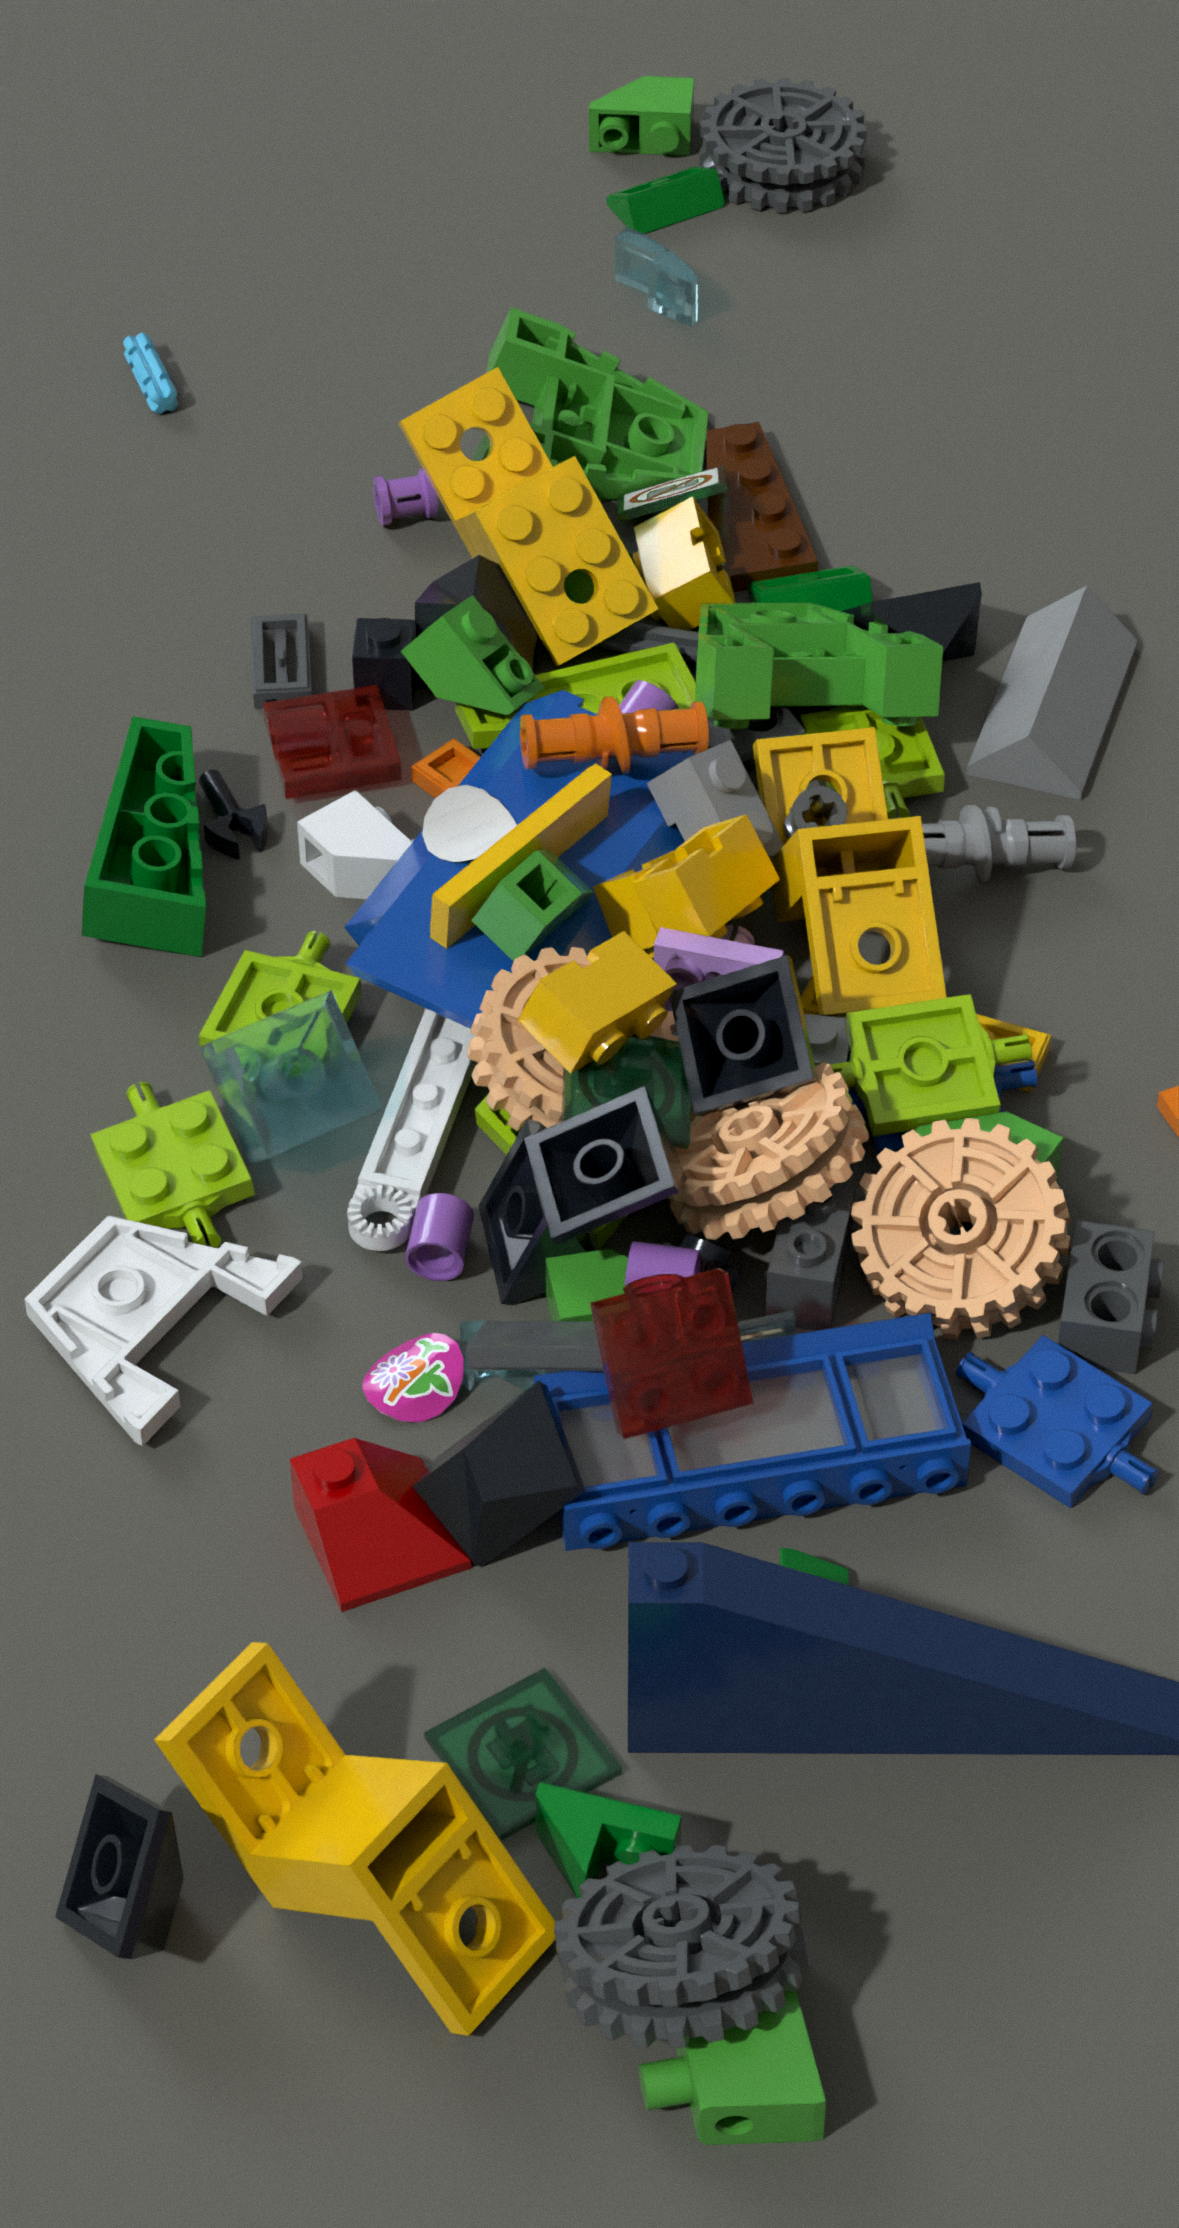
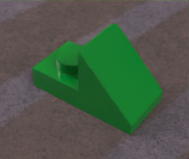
M539 1782L535 1794L536 1834L576 1898H581L580 1884L588 1878H598L602 1863L612 1865L619 1861L631 1865L639 1862L640 1853L654 1850L660 1856L672 1854L676 1846H681L682 1816Z

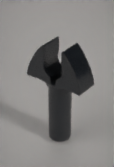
M210 769L203 772L199 778V784L218 816V819L203 823L205 841L220 853L240 860L239 841L234 834V830H239L240 833L250 835L253 838L257 850L261 853L265 847L268 835L265 804L250 809L240 808L218 770Z

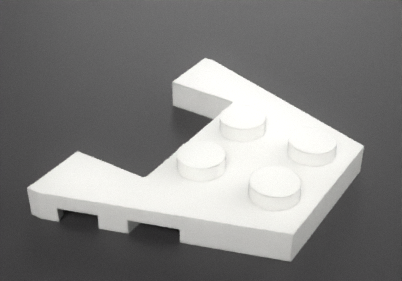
M107 1216L24 1300L27 1316L133 1441L144 1446L181 1406L179 1390L135 1365L211 1287L221 1290L268 1316L303 1279L302 1262L294 1257L279 1254L276 1262L249 1256L248 1247L224 1242L219 1249L188 1242L187 1233Z

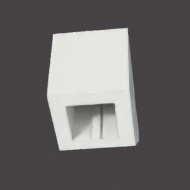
M356 790L297 821L300 864L335 897L367 899L414 841V839L409 840L393 825L390 817L382 808L378 806L373 807Z

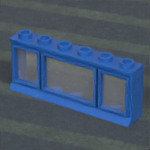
M931 1313L679 1352L674 1354L663 1371L566 1370L534 1375V1384L540 1381L548 1387L586 1489L584 1493L557 1512L565 1551L583 1548L603 1549L620 1542L651 1537L670 1538L687 1531L718 1526L738 1527L754 1520L785 1515L805 1516L821 1509L852 1504L872 1505L888 1498L919 1493L939 1494L951 1488L967 1486L971 1442L970 1439L966 1438L935 1342Z

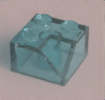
M332 990L199 1047L250 1165L268 1159L383 1108Z

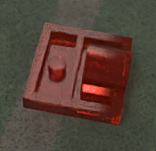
M378 685L263 703L264 722L286 799L402 780L401 761Z
M721 1268L688 1277L678 1274H658L644 1277L627 1284L623 1288L624 1294L590 1303L616 1432L623 1439L754 1404L729 1276Z

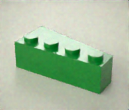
M132 716L84 884L81 936L202 957L206 901L202 881L203 864L199 844L198 806H196V780L191 726Z

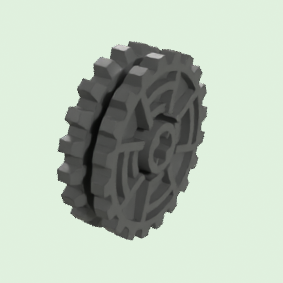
M779 78L777 83H768L764 79L754 80V86L745 87L741 84L733 86L731 95L720 93L714 98V106H706L703 120H701L700 137L703 138V146L700 148L699 165L717 170L722 192H728L729 201L736 204L747 201L751 203V209L759 211L766 206L774 207L776 213H787L791 207H797L802 212L811 211L812 204L820 203L824 206L834 204L835 195L846 197L852 192V184L860 183L862 169H864L865 153L863 151L864 142H866L867 125L863 124L864 115L862 111L853 110V101L848 97L837 98L836 90L831 87L823 89L814 88V82L804 80L800 84L791 83L789 78Z
M691 1845L676 1846L672 1854L660 1856L654 1850L640 1853L639 1862L631 1865L618 1861L606 1867L607 1876L601 1880L588 1878L580 1884L581 1898L566 1899L561 1907L563 1920L555 1921L556 1949L562 1967L563 1986L569 2008H576L578 2020L585 2027L599 2024L602 2037L614 2041L623 2035L632 2036L633 2046L648 2048L656 2040H668L670 2048L686 2047L690 2039L703 2036L709 2043L725 2039V2030L734 2026L747 2031L759 2024L757 2014L762 2011L778 2012L786 2005L784 1991H798L803 1982L801 1969L806 1968L808 1964L806 1944L801 1927L800 1906L796 1887L792 1880L784 1881L782 1869L775 1863L760 1867L758 1854L745 1851L737 1856L728 1855L727 1846L712 1845L706 1852H694Z

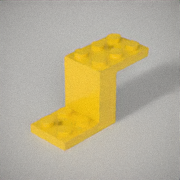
M498 367L398 422L472 559L481 555L501 566L555 666L565 663L658 610L654 599L578 460L573 456L552 466ZM466 430H481L489 438L490 451L484 460L473 461L462 453L460 440ZM574 570L587 573L594 583V593L591 599L584 604L571 601L564 590L565 579Z
M875 727L756 739L753 744L760 799L784 845L775 856L769 858L780 878L772 886L777 922L806 920L819 1015L841 1017L846 1016V1013L947 998L921 816L888 819ZM814 780H824L832 784L846 804L847 818L845 824L824 826L827 822L824 816L814 817L811 809H809L803 818L805 823L816 822L819 827L797 829L792 837L787 840L783 823L799 794L806 790L808 784ZM877 932L888 940L891 953L886 963L875 965L863 959L858 949V942L862 934Z
M251 1642L154 1739L157 1746L273 1908L373 1921L452 2034L469 2036L556 1939L554 1933L555 1920L449 1765L445 1762L345 1755L268 1643ZM253 1727L261 1739L260 1756L254 1765L248 1767L242 1760L240 1745L244 1734ZM469 1907H472L477 1915L476 1936L469 1945L465 1946L459 1935V1923L463 1913Z

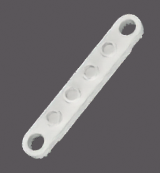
M428 1009L424 1011L359 1175L357 1188L353 1198L349 1201L347 1211L349 1234L358 1245L369 1250H391L402 1245L410 1237L417 1203L427 1194L477 1063L467 1057L469 1042L472 1038L476 1037L470 1033V1028ZM378 1211L389 1212L397 1217V1219L394 1218L392 1220V1225L389 1222L385 1223V1228H382V1224H378V1227L374 1228V1223H370L368 1226L367 1220L364 1218Z

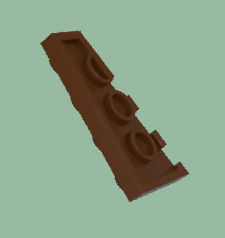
M760 423L734 424L729 427L706 430V471L714 468L718 469V483L707 486V516L719 531L726 562L716 566L717 573L725 570L730 577L733 592L747 590V585L753 581L818 571V559Z

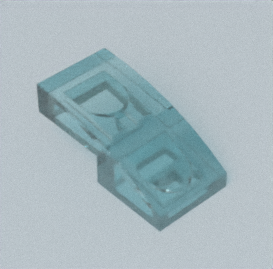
M626 227L615 237V281L648 293L647 309L692 327L697 322L698 317L697 276L671 250L646 235Z

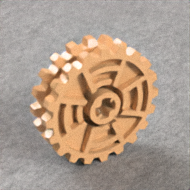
M550 947L541 949L536 961H533L525 954L516 958L511 967L512 973L501 969L494 977L491 984L493 991L486 990L479 1008L483 1013L476 1014L470 1029V1033L476 1037L472 1038L469 1042L467 1057L470 1060L479 1062L471 1075L476 1086L488 1087L490 1092L485 1102L493 1111L505 1109L511 1115L508 1125L516 1131L522 1129L526 1120L539 1121L549 1128L570 1118L571 1074L517 1020L541 978L572 960H575L582 968L591 964L586 959L587 955L584 948L571 947L568 956H559L555 949ZM668 1011L663 1023L648 1037L639 1039L635 1035L624 1043L639 1046L679 1065L681 1070L682 1064L672 1058L673 1054L681 1055L678 1036L672 1034L676 1029L673 1011Z
M822 1062L815 1066L818 1081L703 1116L694 1115L692 1102H688L690 1109L685 1114L679 1115V1141H671L687 1177L681 1191L668 1197L671 1202L670 1208L678 1223H683L686 1231L693 1234L703 1231L706 1239L716 1240L725 1232H729L732 1239L744 1238L750 1229L760 1227L762 1233L775 1229L779 1220L785 1217L795 1220L805 1214V1207L813 1201L823 1203L832 1195L830 1188L835 1183L846 1182L851 1177L853 1172L849 1165L863 1159L865 1150L862 1143L869 1140V1133L864 1125L865 1121L857 1106L852 1105V1099L848 1093L849 1089L839 1072L834 1073L831 1065Z
M965 1118L961 1129H950L946 1120L932 1122V1130L929 1135L921 1137L914 1130L902 1135L904 1147L898 1152L885 1148L877 1156L878 1163L881 1166L880 1171L877 1174L864 1173L859 1186L861 1191L867 1195L865 1201L854 1202L852 1205L851 1216L853 1221L858 1223L857 1231L851 1234L855 1251L858 1252L860 1265L867 1277L866 1280L874 1295L881 1294L886 1299L884 1304L886 1310L895 1318L906 1312L911 1316L931 1313L932 1324L941 1327L944 1339L957 1340L961 1330L968 1328L973 1329L977 1338L991 1336L992 1324L1002 1321L1009 1328H1012L1021 1323L1019 1311L1028 1305L1038 1310L1047 1301L1042 1288L1046 1283L1059 1284L1064 1275L1063 1267L1058 1261L1060 1256L1069 1255L1071 1251V1238L1066 1234L1067 1225L1071 1221L1063 1189H1060L1056 1182V1171L1050 1161L1041 1163L1036 1159L1038 1155L1037 1146L1030 1140L1025 1139L1018 1144L1011 1142L1012 1134L1010 1128L1001 1124H997L991 1132L982 1131L979 1119ZM962 1223H972L973 1228L966 1232L964 1227H962ZM957 1225L959 1230H961V1235H952L950 1229Z

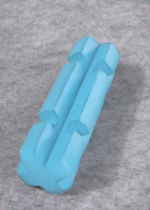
M142 332L136 337L128 335L123 341L126 349L124 356L132 367L131 370L143 395L147 397L146 401L150 409L156 414H162L166 410L173 412L179 404L176 399L178 392L173 382L169 379L170 376L158 352L154 349L155 346L150 336Z

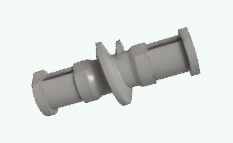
M965 805L960 811L959 822L956 820H939L937 823H922L928 866H938L943 869L957 868L961 865H974L979 882L989 881L992 864H1003L1007 867H1023L1025 864L1055 863L1059 869H1070L1075 860L1076 834L1074 822L1069 815H1058L1055 821L1025 822L1023 819H1006L1001 822L998 808L990 806L982 812L976 805Z

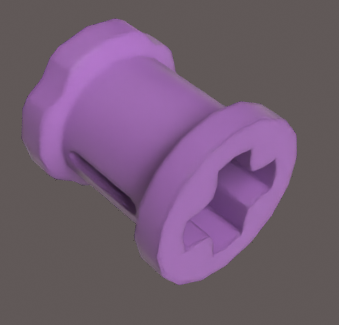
M423 469L418 471V475L385 480L383 476L373 477V496L381 526L391 525L392 520L396 518L425 514L427 518L437 517V495ZM414 495V496H412V497H406V498L396 499V498H399V497H405V496Z

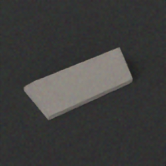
M1087 585L1026 617L968 763L967 775L1077 800L1082 799L1138 640Z

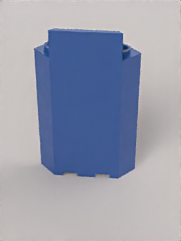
M564 690L524 703L458 786L469 785L485 790L490 796L501 802L518 825L588 767L593 766L595 763L597 764L596 758L590 762L574 763L572 760L537 763L536 769L526 770L520 746L521 716L531 714L534 720L568 718L570 714L586 713L591 716L597 714L581 708L584 702L583 698ZM687 751L686 753H659L658 757L646 758L632 755L630 773L628 774L622 773L616 757L609 758L606 770L612 774L608 817L558 857L594 894L527 955L530 959L536 961L541 949L553 947L559 956H568L571 947L584 948L588 956L591 949L612 938L593 886L626 871L634 869V872H638L643 869L642 864L676 850L677 847L685 842L676 824L668 827L647 783L685 759L695 755L693 751ZM422 830L345 925L344 928L358 944V948L347 960L346 965L355 976L471 1029L476 1014L483 1013L479 1008L486 990L493 991L491 984L494 977L501 969L512 973L513 961L476 925L447 949L430 938L432 894L474 860L450 862L438 858L427 850Z

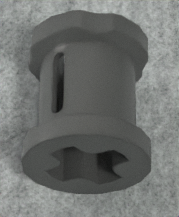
M825 786L809 787L796 798L789 810L788 816L784 820L783 826L787 840L792 837L797 829L819 827L816 822L805 823L803 818L809 809H811L814 817L824 816L827 822L824 826L845 824L847 818L846 804L841 795L832 788Z

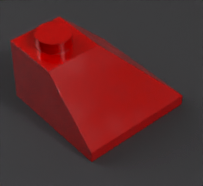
M355 1437L290 1458L294 1509L341 1612L471 1569V1559L413 1488L414 1484L427 1470L422 1458Z

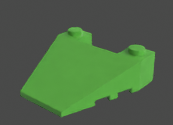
M510 307L490 351L486 373L498 367L515 399L534 405L532 423L529 422L552 466L575 456L599 501L624 498L625 494L702 472L708 422L707 410L651 377H648L645 383H642L618 369L617 367L621 361L619 358L607 351H604L601 357L591 353L573 342L577 334L565 326ZM485 433L474 453L473 461L484 460L489 454L490 441Z
M810 602L701 603L695 702L702 701L704 703L707 717L714 720L713 724L715 726L727 729L749 727L750 719H770V706L863 705L880 715L882 722L885 724L913 726L917 724L918 717H936L939 714L943 646L922 634L911 631L888 633V625L876 621L869 622V631L863 630L854 625V615Z

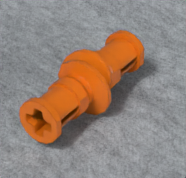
M610 696L603 697L598 714L595 716L580 713L570 714L568 718L534 720L531 714L522 715L520 720L522 760L524 768L530 770L536 769L537 763L572 760L574 763L590 762L596 758L597 765L606 770L609 758L616 757L622 773L628 774L630 773L632 755L646 758L658 757L659 753L693 751L696 755L709 748V727L704 703L699 701L692 702L691 708L656 711L655 708L639 709L634 713H622L617 700Z

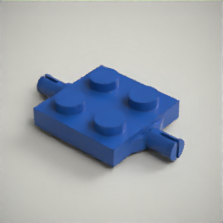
M1044 1335L1037 1340L1016 1364L1003 1371L985 1362L973 1352L966 1354V1359L963 1358L959 1363L956 1376L963 1378L986 1393L981 1403L962 1422L966 1438L970 1439L971 1445L1070 1509L1090 1486L1106 1479L1112 1474L1137 1489L1142 1495L1147 1494L1149 1487L1152 1488L1159 1476V1470L1128 1452L1131 1440L1152 1417V1402Z

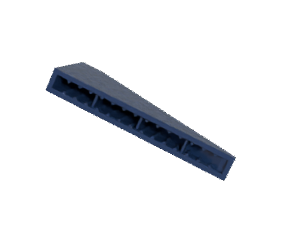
M628 1542V1753L1179 1755V1682L703 1542Z

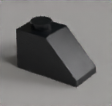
M357 618L352 653L355 709L413 711L416 671L401 653V650L415 639V620Z

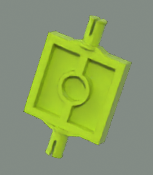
M839 705L828 711L800 715V725L804 728L806 734L875 727L888 819L910 817V812L903 798L944 792L945 774L922 717H918L917 724L913 726L889 725L882 722L880 715L863 705ZM818 780L820 786L832 788L834 791H836L834 786L829 782L824 780Z
M316 931L309 932L298 954L294 957H273L244 950L199 1034L200 1053L240 1063L229 1081V1087L235 1094L241 1096L244 1089V1097H251L263 1073L267 1070L318 1082L362 995L361 978L331 971L320 964L331 946L330 939L325 934L319 932L316 939Z
M971 994L846 1013L844 1027L851 1050L850 1061L829 1065H831L834 1073L839 1072L847 1087L855 1088L856 1093L864 1102L872 1136L916 1130L918 1126L932 1124V1122L940 1120L952 1121L999 1113L1001 1104L993 1078L995 1065L1025 1060L1030 1061L1032 1050L1031 1044L1028 1043L1029 1037L1027 1034L991 1040L978 1022Z
M139 1082L144 1101H142L136 1085L133 1084L128 1088L126 1097L131 1103L136 1117L90 1134L95 1152L124 1218L166 1229L186 1227L193 1243L206 1246L202 1234L204 1233L210 1247L218 1248L221 1243V1237L217 1233L210 1217L227 1205L254 1196L255 1191L252 1179L211 1091L208 1090L168 1106L160 1107L150 1083Z

